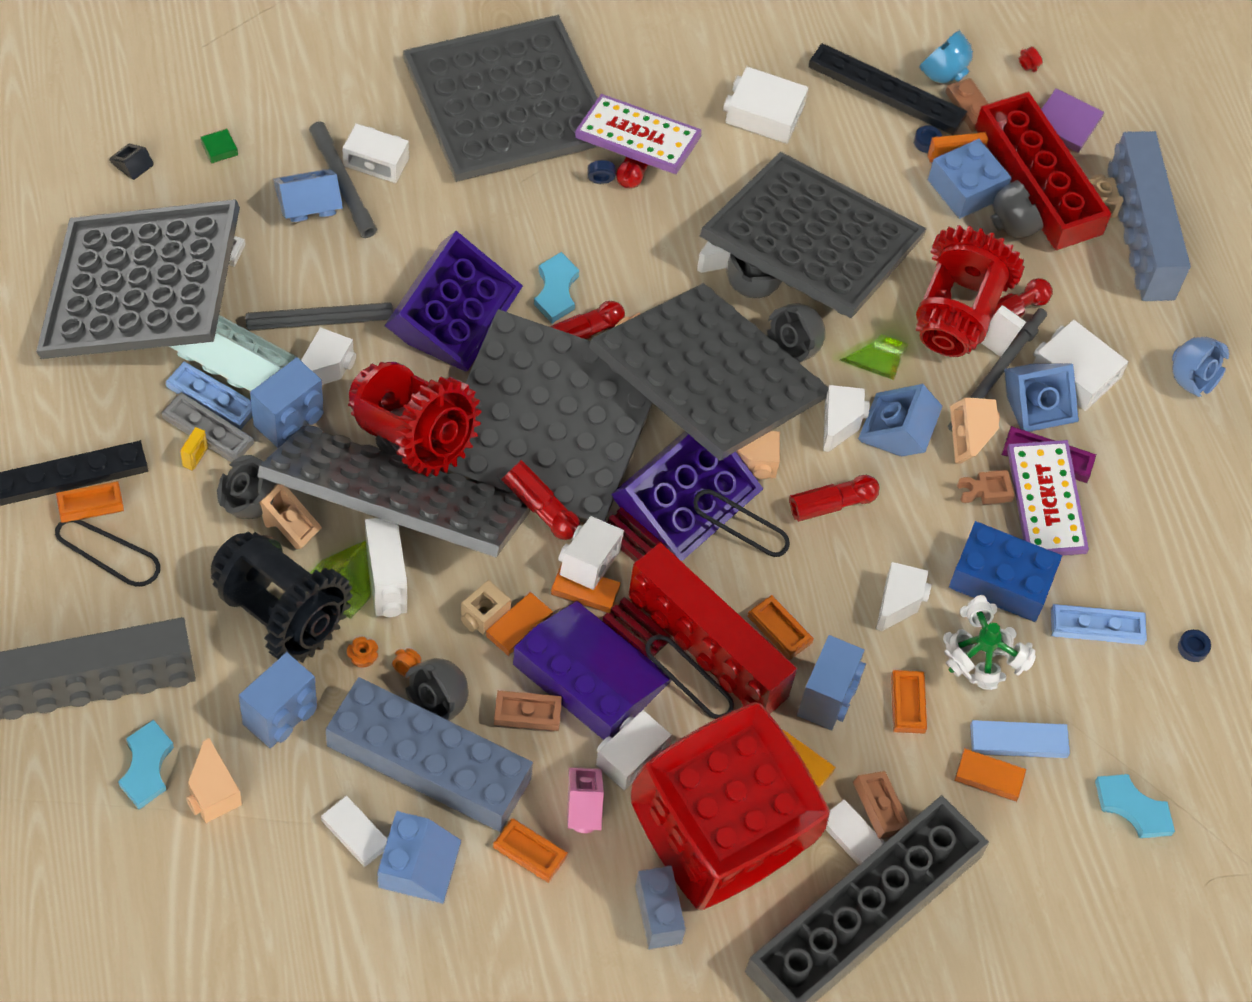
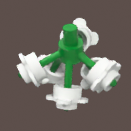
M979 595L971 600L968 606H963L960 609L961 616L967 617L972 626L982 627L979 635L972 637L964 629L958 630L955 634L951 632L945 633L943 636V641L946 644L944 653L949 658L946 664L949 667L950 673H954L957 677L963 674L970 683L977 684L982 689L992 690L998 687L1000 681L1006 680V674L1001 672L1000 666L992 662L993 657L1004 655L1007 658V664L1015 669L1014 674L1018 676L1023 670L1027 671L1031 668L1036 656L1035 650L1032 648L1033 644L1030 642L1026 645L1019 642L1013 647L1014 638L1017 636L1016 631L1012 627H1007L1004 630L997 623H991L994 614L997 612L996 604H990L984 595ZM980 650L984 651L986 654L985 662H980L974 666L970 659ZM975 668V674H969Z

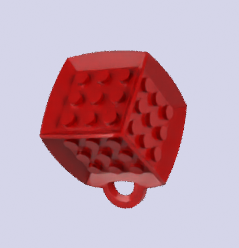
M758 702L723 715L666 748L639 770L631 789V804L654 850L665 867L672 866L676 884L693 906L700 911L755 885L813 845L825 831L830 813L817 784L799 753L772 716Z

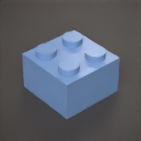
M980 139L934 158L928 177L930 184L959 219L993 204L994 197L998 191L1008 185L1011 180V176Z
M297 357L250 392L253 425L277 448L285 443L302 426L315 424L324 414L322 379Z
M828 635L805 687L797 716L831 731L837 720L843 722L866 666V663L861 662L865 650Z
M286 652L239 694L242 724L270 749L277 742H284L301 720H308L316 711L315 676Z

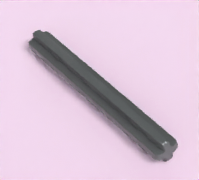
M387 302L248 312L245 316L246 327L248 330L381 321L390 318L393 313L392 303Z

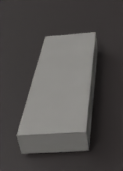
M182 392L162 412L164 420L189 436L195 427L204 430L208 448L230 462L244 455L254 444L253 437Z

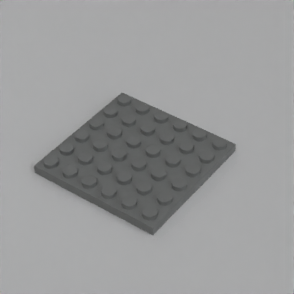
M559 15L403 50V59L455 182L599 147L577 139L575 135L576 129L598 97Z
M780 151L702 227L699 237L852 319L924 237L927 228Z
M237 200L70 218L36 350L40 359L214 342L240 210Z
M704 283L592 338L589 344V348L719 461L825 400L828 386L820 378L814 376L797 359L790 356L775 341L760 331L755 324L748 321L732 305L724 301L713 289Z
M498 309L465 383L476 392L474 397L480 400L476 408L482 410V413L475 417V419L480 421L481 425L474 427V432L478 434V437L470 439L473 447L465 448L466 457L465 459L457 458V467L449 464L447 474H460L468 481L477 484H490L495 490L504 493H514L501 479L522 460L552 490L554 496L569 511L577 514L580 522L586 523L590 516L605 522L614 501L611 494L621 484L653 403L589 348L591 341Z

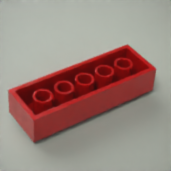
M1028 91L981 106L975 125L976 131L978 133L986 132L988 138L986 146L1011 176L1010 183L1016 180L1020 181L1030 196L1027 198L1032 205L1035 204L1043 222L1042 231L1054 250L1057 251L1104 235L1112 213L1030 92Z
M660 542L633 564L628 594L632 603L639 609L643 608L663 630L665 629L673 636L675 643L684 651L690 652L696 658L698 665L706 672L710 671L719 680L721 687L726 692L733 693L741 701L743 707L758 702L771 714L789 698L797 668Z

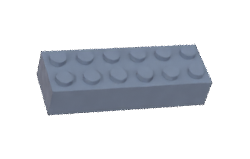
M1156 131L1123 132L1120 142L1115 145L1113 160L1108 164V176L1115 179L1119 196L1123 197L1118 217L1119 221L1123 222L1125 229L1124 242L1129 245V263L1131 267H1134L1136 274L1135 288L1140 291L1142 301L1176 300L1191 265Z
M360 677L357 678L326 727V743L328 747L499 832L504 828L532 779V761Z

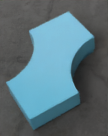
M562 252L540 264L538 269L544 281V288L534 298V305L551 323L556 322L575 310V303L570 296L569 288L578 279L580 270Z
M154 720L126 738L132 752V762L127 773L118 781L120 788L138 809H141L166 791V786L160 777V771L165 757L174 748L173 742Z
M1129 774L1097 777L1095 784L1103 812L1115 813L1126 818L1135 827L1139 838L1173 835L1175 830L1167 801H1157L1143 795L1133 785Z

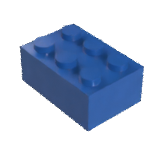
M975 521L948 588L973 598L984 595L990 604H996L1000 609L1036 623L1063 555Z

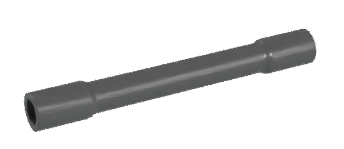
M323 122L312 124L309 131L318 149L322 152L329 169L337 174L339 189L352 213V218L363 238L372 237L376 234L377 228L368 210L364 207L334 147L333 139L326 125Z

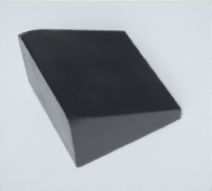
M131 143L127 144L109 159L115 167L131 179L138 178L154 165L146 147Z

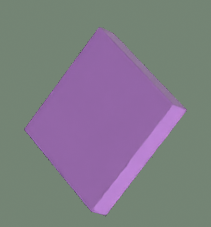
M1057 88L1041 109L1066 147L1077 153L1080 152L1104 114L1103 111Z

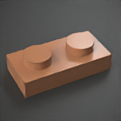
M971 78L947 85L945 93L954 105L967 110L964 121L971 131H975L980 108L989 103Z
M497 690L494 725L559 731L562 696Z
M881 771L856 777L853 784L878 838L894 836L909 821L886 772Z

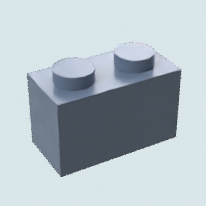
M672 866L638 871L635 888L648 949L682 944L686 929Z

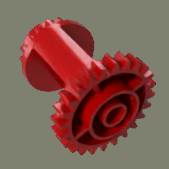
M957 225L956 230L949 226L946 231L942 229L940 234L936 235L930 251L933 254L932 260L937 261L936 270L923 301H921L916 311V318L918 320L916 331L920 332L919 337L926 347L944 356L960 357L966 353L970 354L971 350H975L977 344L984 341L1002 292H1007L1008 288L1014 289L1015 285L1019 284L1025 268L1023 265L1024 259L1019 258L1020 252L1012 251L1014 247L1012 244L1005 245L1003 243L1004 238L996 239L993 232L987 235L984 234L982 228L977 232L971 226H968L967 230H964L960 225ZM954 282L962 287L978 292L972 308L951 299V289Z
M380 362L378 366L373 363L370 364V367L363 369L355 377L349 390L348 406L353 409L351 415L355 417L359 427L371 435H379L400 446L397 454L403 457L401 462L408 465L409 469L427 477L429 474L438 476L439 471L448 473L449 464L457 467V458L465 459V448L473 447L470 439L478 437V434L474 432V427L481 425V422L475 419V417L482 413V410L476 408L480 400L474 397L476 392L470 389L469 385L452 377L446 379L442 376L439 377L438 382L432 379L428 382L414 375L408 367L397 362ZM404 407L402 416H397L390 412L393 409Z

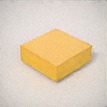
M195 427L180 450L182 465L193 471L208 449L204 430Z

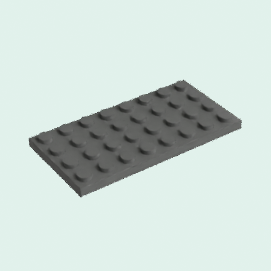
M311 425L302 426L260 464L257 475L259 478L496 558L530 512V509L515 493H504L495 490L490 484H477L455 473L447 474L439 471L438 476L429 474L427 477L409 469L408 465L401 462L403 457L398 454L390 455L381 452L376 446L360 445L351 442V439L346 436H333L322 432V429Z

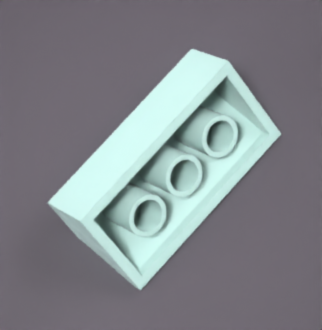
M221 315L218 318L214 342L169 346L178 351L177 355L188 361H196L202 364V369L215 375L220 374L227 378V382L237 388H246L249 391L255 389L296 358L295 355Z

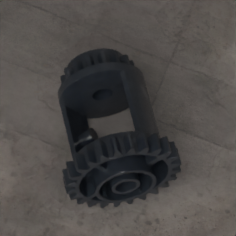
M249 531L234 535L219 548L211 564V579L214 580L212 585L218 589L220 599L231 607L241 606L266 626L268 634L264 639L268 643L265 647L277 660L286 652L300 662L305 661L307 654L313 657L316 648L322 650L324 648V641L326 639H333L331 633L341 628L338 625L339 621L347 617L343 612L351 607V604L347 602L353 597V594L349 592L352 586L348 584V579L333 568L330 570L323 568L321 572L314 570L313 574L309 573L284 554L281 544L269 535H260L257 532L251 534ZM271 582L285 591L280 599L266 590Z

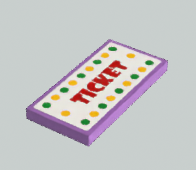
M601 94L576 129L575 135L577 139L677 174L701 138V129Z
M1068 440L1009 444L1007 451L1023 540L1063 556L1087 554L1089 547Z

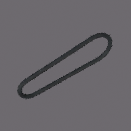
M82 520L70 521L150 557L156 565L154 575L146 581L135 582L63 539L60 535V529L69 522L58 523L55 529L58 541L125 583L139 587L151 584L157 579L160 573V562L152 553Z

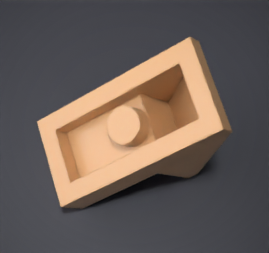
M276 484L270 493L259 502L265 526L267 528L277 526L296 549L303 548L322 528L286 486Z

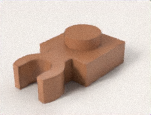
M1008 470L980 472L976 481L970 477H963L959 479L957 484L959 489L967 488L970 490V492L962 493L960 499L963 503H970L977 497H981L983 505L1012 502L1015 496Z

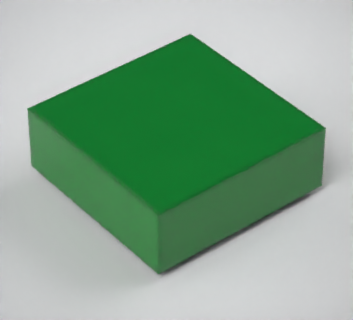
M228 129L201 136V144L211 164L238 155V149Z

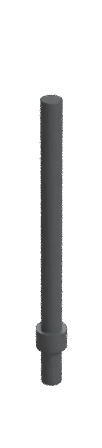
M1039 308L1029 321H1025L1026 323L1019 331L1017 337L969 398L984 399L1004 373V369H1007L1024 345L1032 341L1037 335L1038 327L1048 315L1044 309ZM950 422L948 429L952 432V423Z

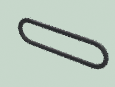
M702 490L695 496L693 501L694 509L704 519L772 557H780L788 551L790 545L789 537L777 526L713 490ZM704 494L717 497L780 533L785 540V547L780 552H772L703 513L698 507L699 498Z
M660 634L654 635L647 641L645 650L649 659L707 715L717 719L734 710V702L730 694L671 638ZM662 639L675 648L729 701L728 711L721 715L711 712L652 655L650 651L652 642Z

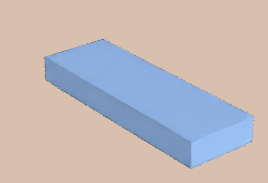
M185 361L166 381L168 389L177 394L182 392L240 430L253 416L251 400Z
M1053 604L1051 608V631L1053 637L1144 645L1147 641L1146 614L1144 612Z
M972 720L970 724L972 751L983 755L1068 758L1070 754L1067 724Z

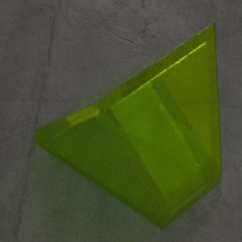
M880 334L875 342L840 359V361L894 380L908 343Z
M366 540L321 560L310 572L313 574L314 570L321 572L323 568L328 570L333 568L349 580L348 584L352 586L349 592L353 594V597L347 601L351 604V607L343 613L350 619L371 598Z

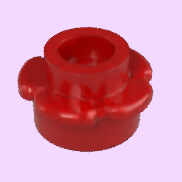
M1033 46L1020 50L1021 56L1018 60L1025 71L1031 70L1036 72L1037 68L1043 64L1039 52Z

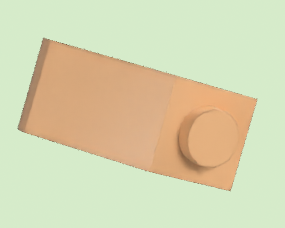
M963 398L950 406L955 463L961 464L975 457L999 429L1000 415L997 410L996 400Z
M770 431L736 451L754 477L758 479L776 478L780 463V431Z
M210 738L204 740L188 781L190 796L186 797L194 815L200 813L205 823H208L241 806L242 801L240 790Z

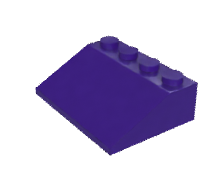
M454 231L440 243L384 326L406 344L466 372L477 358L497 310L507 312L523 285L458 231Z
M684 431L611 495L619 507L627 511L659 539L679 560L683 561L720 528L701 517L695 511L693 501L698 492L710 489L744 507L763 490V487L737 452L719 461ZM704 494L698 500L700 510L722 524H725L739 511L710 494Z
M578 601L534 627L514 647L513 665L547 694L562 696L561 705L603 740L608 736L613 738L619 733L620 726L628 717H636L672 681L651 660Z

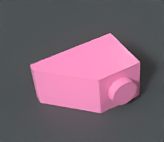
M569 768L568 829H574L579 833H591L594 830H601L604 796L602 769Z

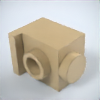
M1103 174L1094 175L1089 181L1112 213L1110 218H1117L1123 203V197L1119 196L1115 179L1106 178Z
M488 579L461 603V621L471 632L477 629L484 635L486 630L510 610L511 599Z

